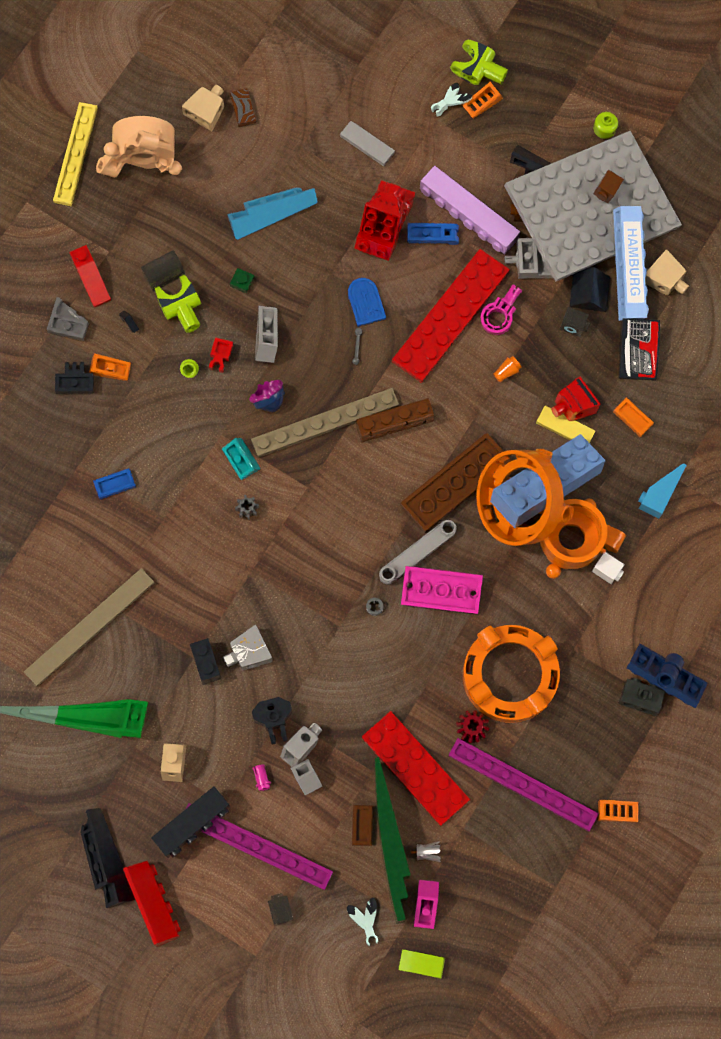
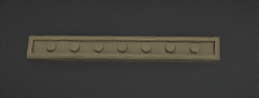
M141 568L30 665L24 673L38 687L154 585V581Z

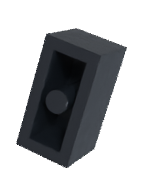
M209 638L191 643L190 647L202 685L220 680L221 676Z

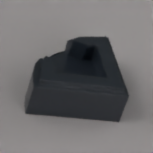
M124 310L119 314L132 333L139 330L129 313Z

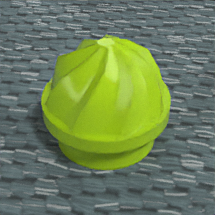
M186 359L181 363L180 371L183 376L192 378L197 375L199 366L196 361Z

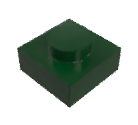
M237 268L230 282V287L247 293L254 280V275Z

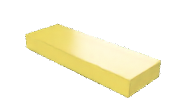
M544 406L536 421V424L568 440H572L581 434L590 443L595 433V430L577 421H568L565 415L555 417L551 408Z

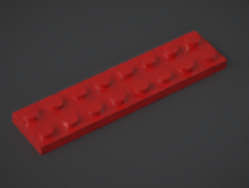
M479 249L393 357L392 363L422 383L507 276L510 269Z

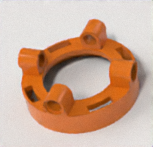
M544 449L504 451L493 457L483 469L477 486V507L482 523L496 540L513 546L535 544L547 538L554 531L558 522L567 523L573 517L574 508L564 503L561 479L551 463L552 452ZM516 455V460L506 465L504 464V461L510 459L509 456ZM525 467L536 472L543 481L546 490V507L543 515L534 525L529 526L523 523L514 528L490 500L494 488L511 478L509 475L513 471ZM492 505H493V507H494L495 514H496V516H497V518H498V520H499L498 523L496 522V520H495V518H494V515H493V512H492V508H491Z
M490 625L479 632L477 640L472 644L467 653L463 666V684L471 703L485 716L505 723L523 722L540 714L549 706L559 684L560 668L555 654L558 650L555 642L550 636L543 638L537 632L518 625H504L495 628ZM515 643L525 646L535 654L540 662L542 670L540 685L535 693L523 701L506 702L496 698L482 679L481 670L485 657L492 649L502 644ZM471 656H476L473 663L472 675L467 674V672H470V667L472 661H469V659ZM551 670H553V672H554V676H552V680H551ZM495 708L502 711L515 712V717L509 718L510 714L503 713L496 715Z

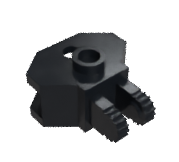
M280 697L260 701L252 711L254 723L266 728L272 745L276 744V737L273 733L274 729L280 728L283 741H288L285 722L292 714L291 703Z

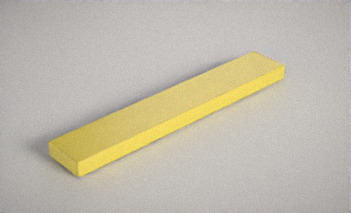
M79 102L53 199L54 203L72 206L98 109L97 105Z

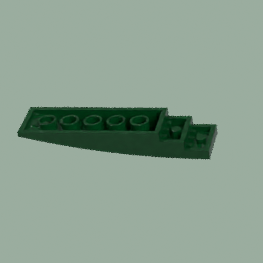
M378 757L375 758L374 774L379 838L396 924H399L406 920L401 902L408 899L404 880L409 879L411 874L381 762Z

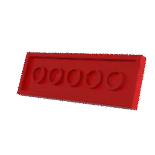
M391 711L361 737L440 827L470 801L468 796Z

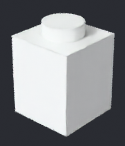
M605 552L592 572L612 584L614 580L619 581L624 571L621 569L624 564Z

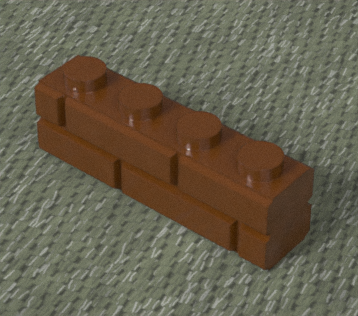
M429 398L356 419V428L362 443L386 436L387 433L392 434L423 425V423L433 422L434 413Z

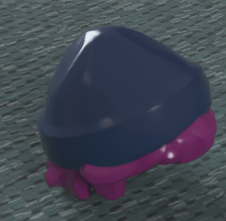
M274 380L270 382L265 381L264 385L258 384L256 392L249 398L250 402L253 403L256 409L271 413L276 412L281 407L285 394L284 387L282 386L283 382L281 380Z

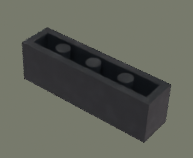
M213 786L152 836L151 839L167 858L170 856L174 858L182 851V846L186 843L190 845L198 838L196 835L202 830L206 832L214 825L212 822L217 817L221 819L227 815L230 805Z

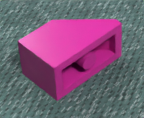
M419 880L414 927L434 929L439 882Z

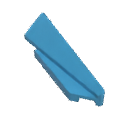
M292 188L244 202L245 211L227 215L235 238L240 239L316 204L317 197L314 188L302 191L301 188Z

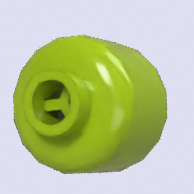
M611 112L600 113L594 122L593 129L595 134L601 139L611 138L617 131L618 119Z

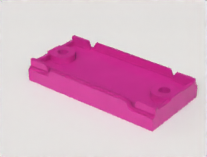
M405 566L401 605L478 614L483 575ZM412 583V588H408L407 584ZM473 590L476 591V595L474 596L470 594Z

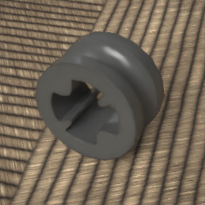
M379 598L369 599L366 604L367 612L372 616L379 615L383 611V602ZM372 602L374 604L375 602L379 603L378 608L380 610L377 612L376 610L375 612L371 611L370 604Z

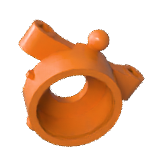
M593 499L564 500L565 504L574 508L573 517L567 523L558 522L554 531L547 538L540 541L544 554L552 563L546 568V574L549 578L559 577L561 574L560 568L578 569L587 566L600 553L605 554L606 549L617 553L626 537L625 533L606 524L604 516L596 508V503ZM573 525L582 530L585 540L580 548L570 550L561 545L559 532L566 526Z

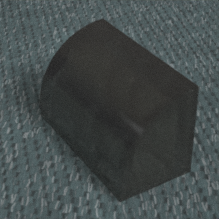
M174 250L141 267L142 274L153 292L156 287L160 286L162 288L179 279L180 276L185 275L182 264Z

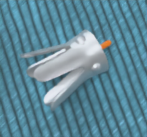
M440 841L427 845L417 844V851H411V853H417V860L427 859L441 862L439 856L431 855L440 852V845H435L440 843Z

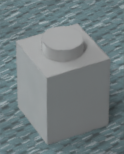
M309 759L291 768L304 795L322 787Z

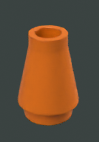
M514 356L507 357L493 375L501 382L518 373L522 367Z

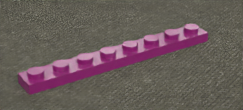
M457 738L448 757L588 832L591 830L599 814Z
M219 817L212 822L214 825L206 832L201 831L324 891L333 871L224 819H219Z

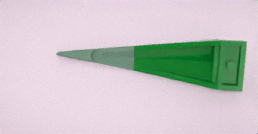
M126 699L63 706H0V713L122 738V736L141 738L148 702Z

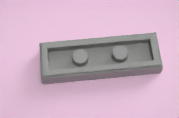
M352 121L340 133L341 138L382 166H385L395 153V150Z

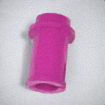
M265 765L253 767L257 782L256 788L259 791L270 789L271 781H268Z

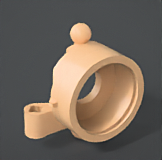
M133 116L119 120L112 128V142L106 143L104 146V153L106 155L97 162V173L115 178L120 173L124 164L128 163L145 169L158 168L162 173L169 171L172 175H178L182 170V166L178 161H174V127L165 120L150 116Z

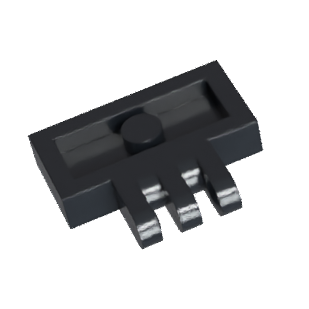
M65 362V373L55 374V393H94V374L85 373L84 362H80V369H77V362H73L72 369H70V363Z

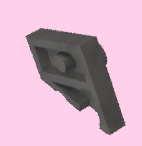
M57 297L47 332L84 341L89 325L88 321L79 316L74 309L67 306L62 299Z

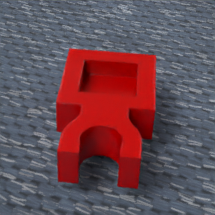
M215 337L210 357L214 358L209 364L210 370H213V366L218 364L220 365L219 372L223 373V361L229 362L234 345L232 341Z

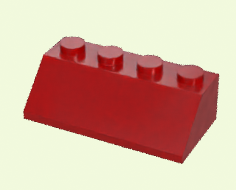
M144 861L123 868L153 944L159 947L179 938L178 932L181 931L178 921H173L170 913H173L170 902H165L163 894L166 892L162 883H157L155 876L158 873L155 865H150L148 861Z

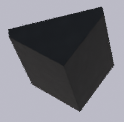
M595 267L573 274L569 307L606 312L610 276Z

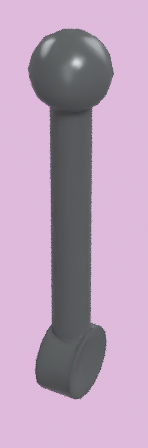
M356 328L355 330L357 335L355 357L352 360L355 365L360 362L358 354L360 336L362 335L361 328Z

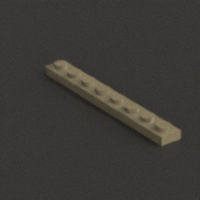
M393 388L254 437L251 441L259 458L356 423V419L399 407V403Z

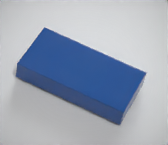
M129 468L93 481L100 500L136 487Z

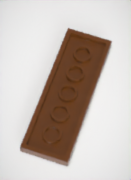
M488 433L484 434L404 499L400 505L423 532L426 533L477 491L480 475L487 463L497 454L504 451ZM508 459V460L504 461V464L506 465L507 463L511 462L512 460H511V459Z

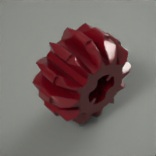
M467 710L465 712L466 717L463 715L459 716L462 722H456V726L460 727L456 731L457 734L464 733L461 740L469 737V744L472 743L473 738L476 743H479V736L485 739L486 734L484 732L489 731V727L484 726L488 724V719L481 720L484 717L483 713L479 717L476 716L477 710L473 711L472 716ZM470 723L477 725L475 731H472V728L469 730Z

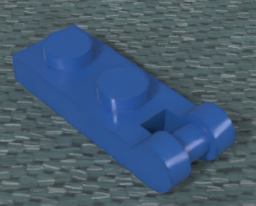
M408 223L407 243H447L457 245L459 244V237L457 236L459 225L448 223Z

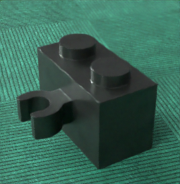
M637 678L627 679L618 704L657 716L665 691L656 685L643 684L642 680Z

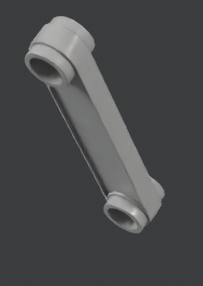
M451 520L443 521L380 570V581L384 584H392L404 575L405 566H416L450 540L457 530L455 523ZM450 526L453 531L446 533L443 527ZM384 572H391L393 577L386 579L382 574Z

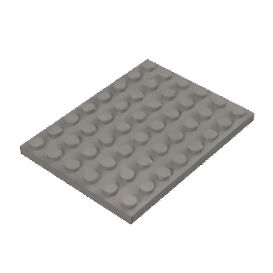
M631 131L518 177L504 185L555 282L615 256L613 209L620 206H641L644 215L642 229L645 237L643 243L680 228L682 225ZM608 169L624 179L609 203L599 200L593 194Z

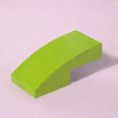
M402 950L399 970L442 978L445 958Z

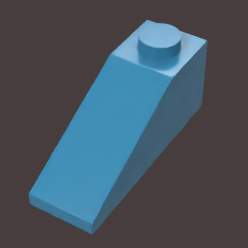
M683 463L649 487L647 493L643 491L638 500L641 503L639 509L659 519L686 464Z

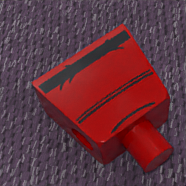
M578 377L558 393L555 400L557 405L553 406L551 410L555 417L564 414L568 421H575L597 413L600 403L582 378Z

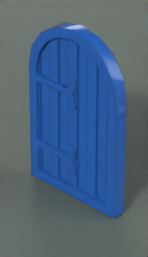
M367 278L354 280L348 288V299L350 300L357 326L385 320L386 315L375 283Z

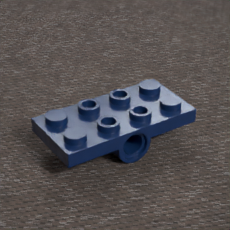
M642 644L638 645L627 666V669L635 675L641 676L652 685L658 686L669 695L677 697L685 704L694 708L699 704L708 684L683 669L684 660L680 655L671 653L664 658Z

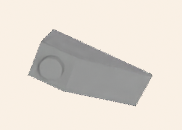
M259 306L255 361L274 363L278 347L277 308Z

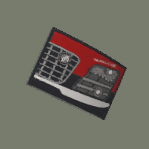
M622 319L619 343V379L657 380L660 320Z

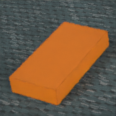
M627 397L613 411L639 437L654 424Z

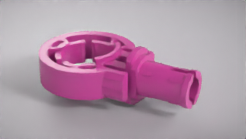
M512 285L503 299L497 297L495 302L488 304L482 310L481 324L486 332L492 335H501L510 329L512 315L516 310L513 303L522 292L520 288L517 287L516 289V286ZM486 312H487V314H486V323H487V324H485V322H484V315H485ZM501 312L505 316V321L502 324L503 329H500V326H493L489 323L488 317L490 313Z

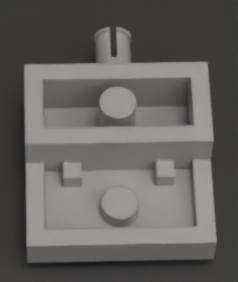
M518 238L516 256H505L504 258L505 264L516 263L518 279L553 278L533 239Z

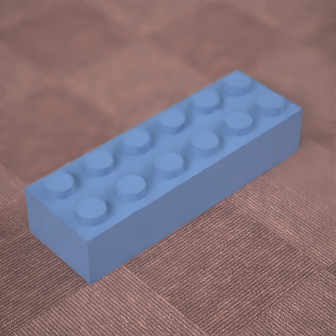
M581 434L554 450L551 463L561 479L564 496L600 474L605 463V459ZM526 468L494 488L490 502L516 528L545 509V486L536 472Z

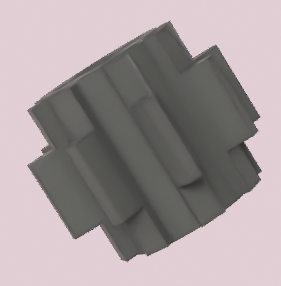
M244 495V499H237L239 505L235 507V511L240 512L239 518L245 516L250 520V516H257L255 510L259 508V504L254 503L255 497L249 499ZM245 505H249V510H245Z

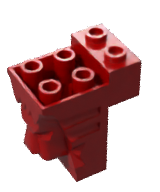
M381 180L375 195L365 204L360 231L357 235L354 249L389 261L396 247L399 232L413 206L415 192Z

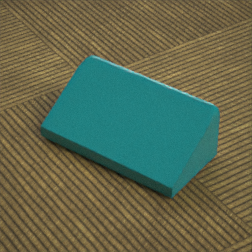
M235 438L222 448L241 480L261 469L242 438Z

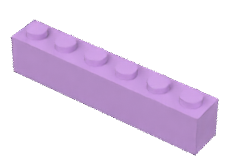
M436 166L421 180L420 189L425 196H430L439 207L447 209L453 218H458L466 228L478 233V236L483 241L487 240L492 244L496 251L506 254L518 240L519 230Z

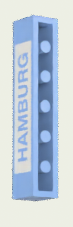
M620 206L613 209L619 321H622L623 318L645 319L648 314V305L646 304L648 290L645 286L647 271L644 267L646 256L645 249L643 248L645 234L642 229L644 215L641 206Z

